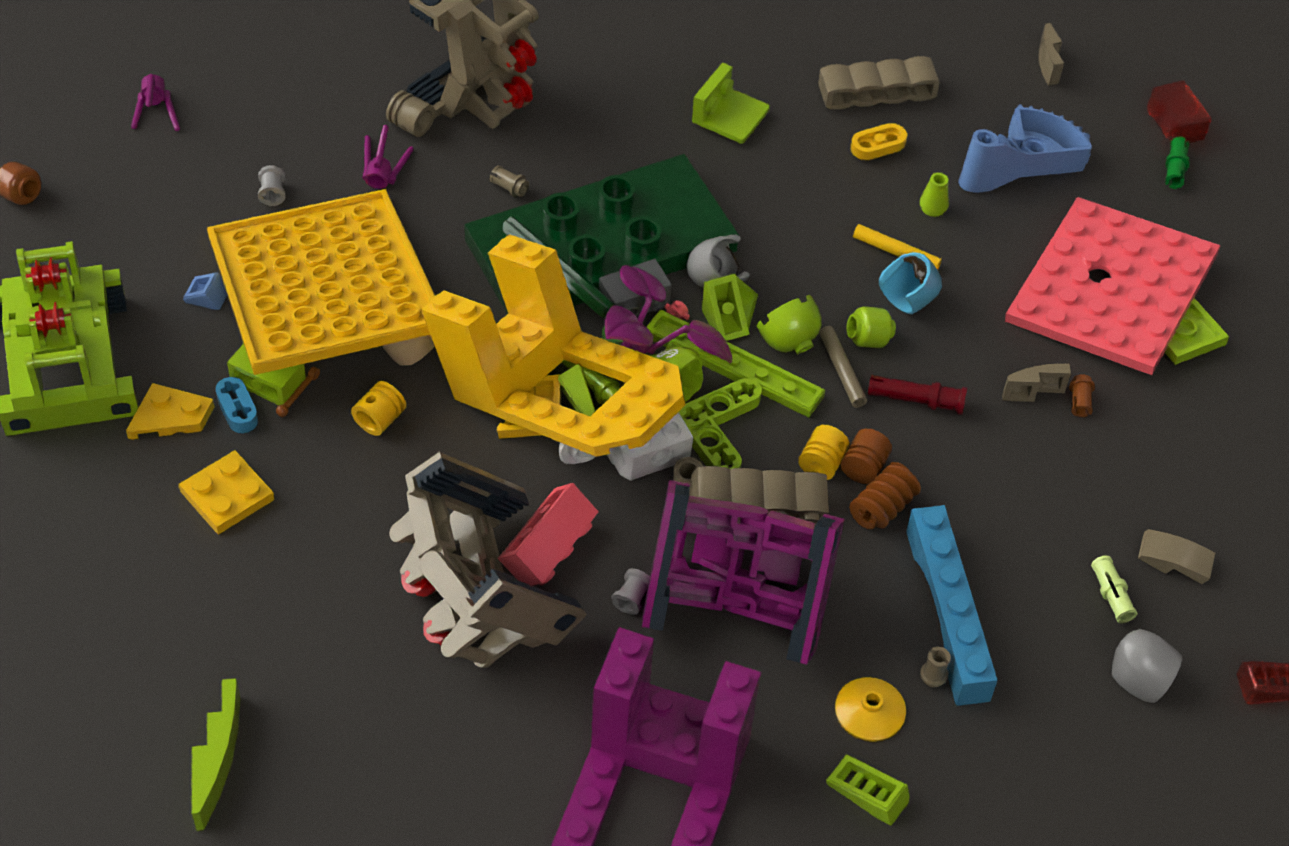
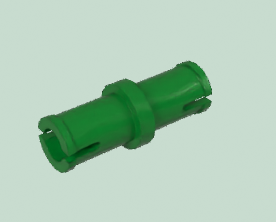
M1176 137L1171 141L1170 154L1166 158L1167 175L1165 184L1168 185L1170 183L1169 188L1179 189L1185 183V171L1190 163L1187 156L1190 144L1184 137Z

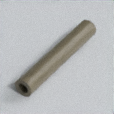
M823 327L819 335L854 408L864 406L867 403V398L834 327Z

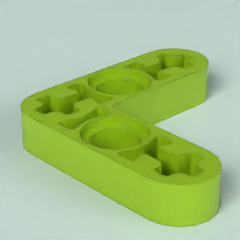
M751 378L739 379L686 403L679 411L693 436L692 448L706 466L729 469L741 468L742 458L718 425L758 407L762 388L756 380ZM715 402H722L728 406V409L716 411L711 405ZM712 437L717 440L718 444L707 447L701 443V439ZM721 459L726 465L721 466Z

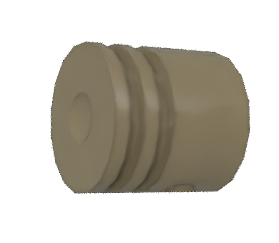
M400 90L392 97L388 104L386 119L408 133L421 137L433 124L436 111L435 107L405 90Z

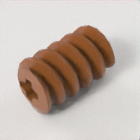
M891 462L874 481L867 485L866 489L858 494V497L850 502V512L854 520L861 527L871 530L875 527L884 529L889 525V520L895 519L897 512H901L905 508V504H909L913 500V496H917L921 492L920 483L906 466L898 462Z

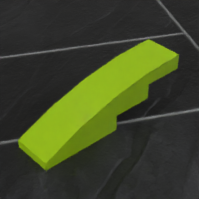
M237 679L222 680V711L207 713V745L192 746V816L196 831L205 829L220 799L232 764L240 712V693Z

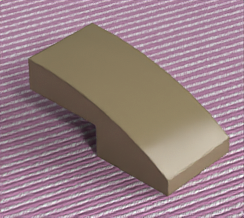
M1051 23L1045 24L1039 47V65L1048 86L1059 84L1064 65L1063 60L1059 56L1062 41Z
M1070 364L1039 365L1008 375L1002 394V401L1034 402L1037 392L1065 393L1071 375Z
M1147 529L1143 534L1138 559L1165 574L1175 569L1202 585L1210 580L1215 552L1182 537Z

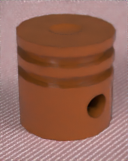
M864 428L859 430L841 460L843 472L855 482L870 484L880 474L892 452L890 440L884 434L873 429Z

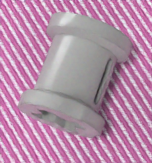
M275 165L263 167L258 173V179L261 183L258 199L261 203L268 206L279 205L286 198L285 190L282 188V183L286 179L285 171Z
M632 568L626 571L624 575L625 582L619 591L613 593L611 599L613 605L621 612L636 615L641 609L640 602L648 591L650 576L639 569Z

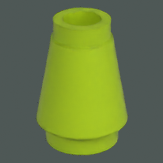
M943 173L931 175L920 198L921 209L926 215L931 217L941 216L949 207L948 177Z

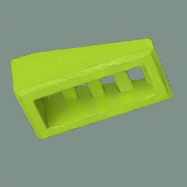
M577 364L560 374L558 381L562 392L575 411L591 416L595 412V408L583 370Z
M847 754L826 780L827 785L890 826L895 822L910 800L907 784ZM853 770L856 772V775L848 784L845 780ZM865 779L868 780L862 790L858 789ZM880 788L881 790L876 797L872 796L875 790Z

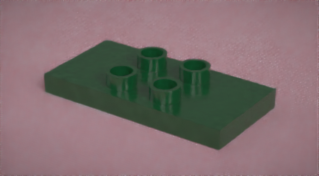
M685 154L619 175H611L603 180L563 193H554L547 198L464 224L465 241L507 314L508 311L488 252L503 238L508 236L503 232L502 224L509 217H515L547 246L555 249L562 259L598 290L600 277L620 271L624 265L635 266L656 259L665 275L687 268L690 253L703 241L719 236H739ZM730 243V250L736 252L738 243ZM568 288L573 306L585 303Z

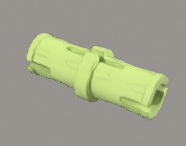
M1110 556L1098 557L1092 562L1091 567L1095 571L1101 585L1100 593L1102 597L1108 600L1118 623L1132 621L1138 613L1127 593L1128 585L1126 581L1120 578ZM1109 581L1113 582L1119 595L1118 598H1116Z

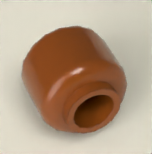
M8 162L0 168L1 197L18 205H27L38 197L42 182L40 175L35 169L20 162Z

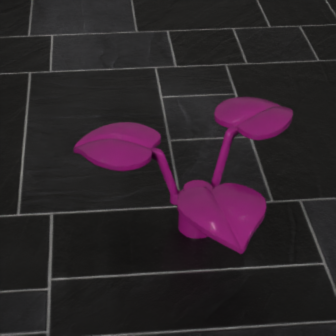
M628 265L622 266L619 271L622 282L634 293L644 296L645 304L638 318L626 308L612 306L605 318L606 339L623 340L621 346L644 354L648 352L653 355L664 344L683 333H687L689 340L697 347L730 364L733 362L730 348L721 333L711 325L698 320H692L690 326L684 325L655 344H652L653 335L643 325V321L651 306L652 299L658 302H663L666 299L665 288L649 272Z

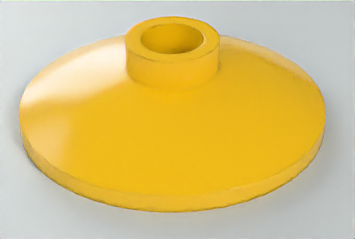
M864 677L850 681L840 690L835 702V713L839 724L847 733L860 740L877 742L891 738L902 728L906 717V705L902 695L894 686L878 678ZM866 701H873L878 705L871 706Z

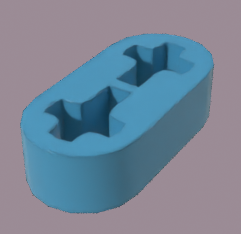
M227 377L220 380L215 388L216 396L229 427L237 433H248L254 430L258 424L257 411L245 384L236 377ZM232 391L236 394V399L232 400L229 393L226 392ZM242 410L243 415L247 418L241 419L240 416H237V411Z

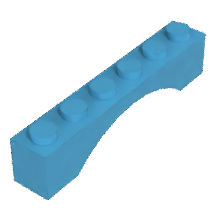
M945 505L912 509L906 533L914 560L919 564L930 586L939 617L944 648L951 655L947 670L955 704L960 706L990 702L997 683V677Z

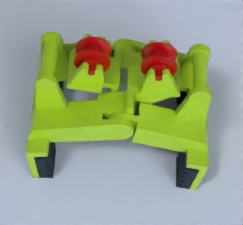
M73 241L66 242L64 246L24 251V248L16 249L21 276L2 279V285L0 286V330H3L10 386V394L0 396V422L5 435L10 436L134 416L139 408L132 376L116 378L108 314L127 312L120 270L104 271L102 265L80 268ZM68 258L72 275L69 273L66 262L54 263V260ZM49 261L48 265H41L39 263ZM35 263V266L29 267L28 264ZM79 362L84 381L83 385L43 391L42 367Z

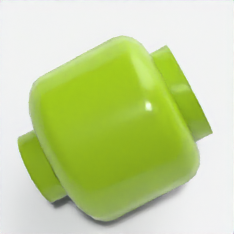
M863 306L857 308L849 316L846 330L848 337L858 347L883 348L889 343L890 338L894 337L896 324L886 309Z

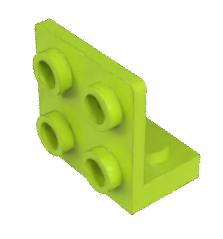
M722 62L694 96L692 122L743 144L769 112L770 105L732 89L734 81L731 79L732 66Z

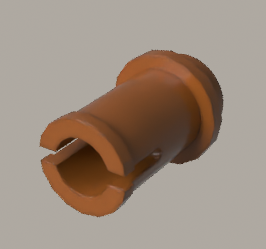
M1076 375L1069 384V389L1072 392V414L1077 417H1087L1088 414L1091 415L1093 412L1092 392L1095 389V383L1088 375Z

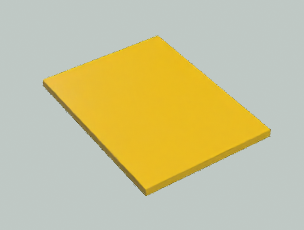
M386 189L207 228L208 237L254 375L430 335L421 309L433 300L435 294Z

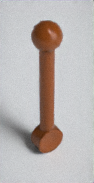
M314 366L311 367L308 376L284 404L277 406L276 413L278 416L285 417L288 415L289 407L311 381H315L319 377L320 369Z

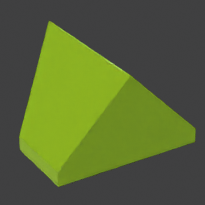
M734 273L704 282L702 312L709 325L718 330L726 341L750 335L749 327L758 294Z

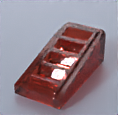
M1242 662L1236 675L1246 704L1289 701V686H1284L1281 678L1286 677L1289 685V663ZM1270 678H1274L1276 686L1271 684ZM1258 679H1262L1264 685H1259Z

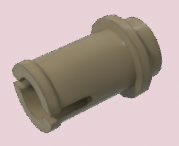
M497 165L492 170L493 173L499 176L495 177L490 174V182L508 190L511 196L522 197L528 191L529 181L526 180L524 175H516L500 165Z
M933 647L931 649L932 652H928L927 662L923 664L920 676L926 685L938 687L945 684L948 679L947 667L950 663L951 655L943 647Z

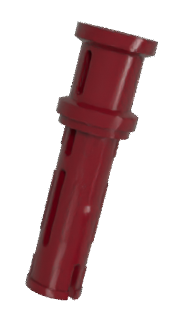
M872 374L868 388V395L926 404L931 410L935 411L937 408L957 411L958 415H963L967 387L964 386L961 389L941 386L940 382L927 385Z

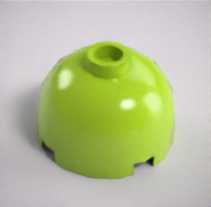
M806 295L807 301L801 303L799 298L793 299L767 314L770 321L763 325L761 320L758 322L757 328L762 338L770 347L780 352L787 353L795 350L797 354H801L814 346L812 340L820 332L822 316L812 296Z

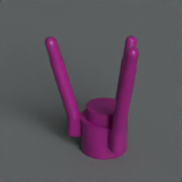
M149 74L142 79L141 92L138 93V102L131 124L132 129L137 128L145 102L146 106L150 107L165 101L174 130H180L171 101V92L165 90V81L162 77Z
M383 125L377 155L372 161L371 138L369 135L365 136L364 172L362 179L370 187L376 189H383L387 187L388 183L395 184L398 173L414 151V148L410 146L392 170L390 162L383 158L389 129L388 125Z

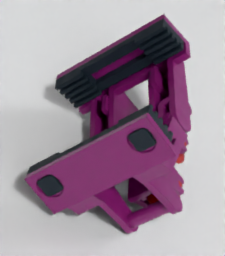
M669 480L645 601L642 627L663 631L668 602L722 611L723 607L729 612L792 630L786 659L807 665L817 650L845 519L824 513L817 523H813L772 510L769 513L768 510L759 506L689 496V483ZM687 532L696 534L691 562L701 564L715 572L689 568L686 557L683 555ZM745 549L752 550L749 571L741 568ZM802 558L813 561L808 584L794 592L765 584L766 580L797 586ZM757 571H762L763 575L758 574Z

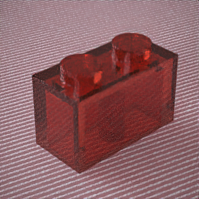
M1182 80L1153 87L1147 109L1150 116L1156 120L1163 134L1168 137L1170 142L1176 137H1184L1189 143L1204 140L1212 118L1185 81Z

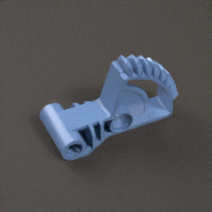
M1019 104L1012 116L1007 138L1002 134L997 136L995 133L983 129L976 130L973 133L958 181L959 185L969 192H987L1020 177L1081 172L1084 170L1090 157L1092 148L1089 140L1090 134L1083 133L1081 126H1074V121L1065 120L1064 115L1057 116L1054 115L1053 111L1049 113L1044 111L1043 108L1040 110L1034 109L1031 105L1029 108H1024Z

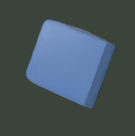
M217 272L195 276L184 295V302L219 310L227 297L221 275Z

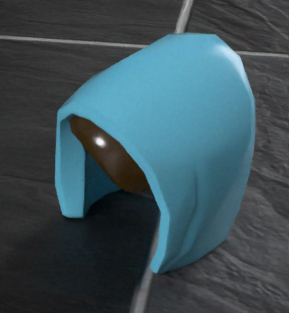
M913 252L903 254L882 271L879 277V287L885 297L896 308L912 315L937 297L942 289V278L935 265L924 254Z

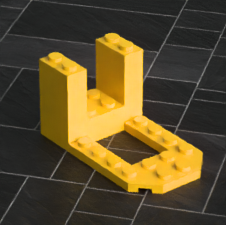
M509 234L488 252L508 314L497 324L489 306L445 290L437 294L433 300L421 309L455 400L595 457L610 454V448L628 444L629 449L644 446L686 405L681 374L677 365L581 331L555 249ZM563 360L576 365L579 364L584 368L625 382L591 416L529 393Z

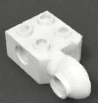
M678 412L644 446L629 449L627 444L610 448V454H607L612 465H615L619 474L632 481L672 467L683 457H690L693 436ZM561 442L559 444L560 460L565 464L583 463L595 458L593 455Z

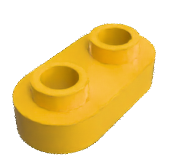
M894 123L863 130L853 135L850 149L855 157L862 160H871L899 152L905 147L907 132L902 126Z

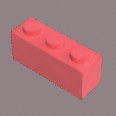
M574 483L554 488L498 557V560L518 581L531 586L538 584L542 586L555 575L553 569L557 564L565 560L573 552L574 547L572 545L576 540L584 536L592 528L593 524L591 521L599 511Z

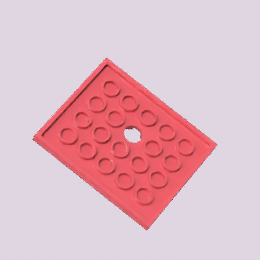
M1077 197L1006 312L1005 322L1153 375L1176 329H1178L1182 318L1185 316L1219 253L1220 245ZM1101 269L1108 272L1111 278H1104L1098 283L1089 278V272Z

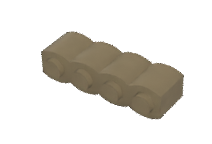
M925 56L912 57L904 61L887 59L878 63L857 62L849 66L843 64L828 65L820 69L818 81L825 107L829 109H844L852 105L867 107L881 102L897 104L907 100L926 101L937 97L940 83L931 58Z
M717 466L697 467L691 474L692 496L759 506L768 510L769 513L772 510L813 523H817L824 513L829 514L826 474L815 472L794 473L783 470L761 471L750 468L729 469Z

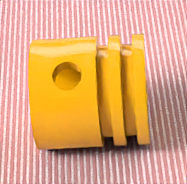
M378 381L352 407L351 414L364 431L371 435L379 436L407 406L399 390L388 382Z
M830 425L817 426L798 458L800 468L804 472L826 474L827 480L832 479L850 446L848 437L836 427Z

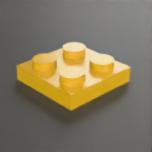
M236 450L179 483L180 492L218 535L275 500L273 491Z

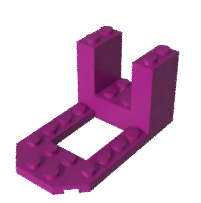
M618 628L594 686L591 748L551 846H594L624 766L692 787L671 846H712L750 740L761 672L725 661L710 703L650 684L654 638Z

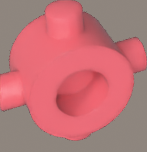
M676 300L672 304L667 303L665 305L667 313L682 320L690 318L688 308L683 302Z

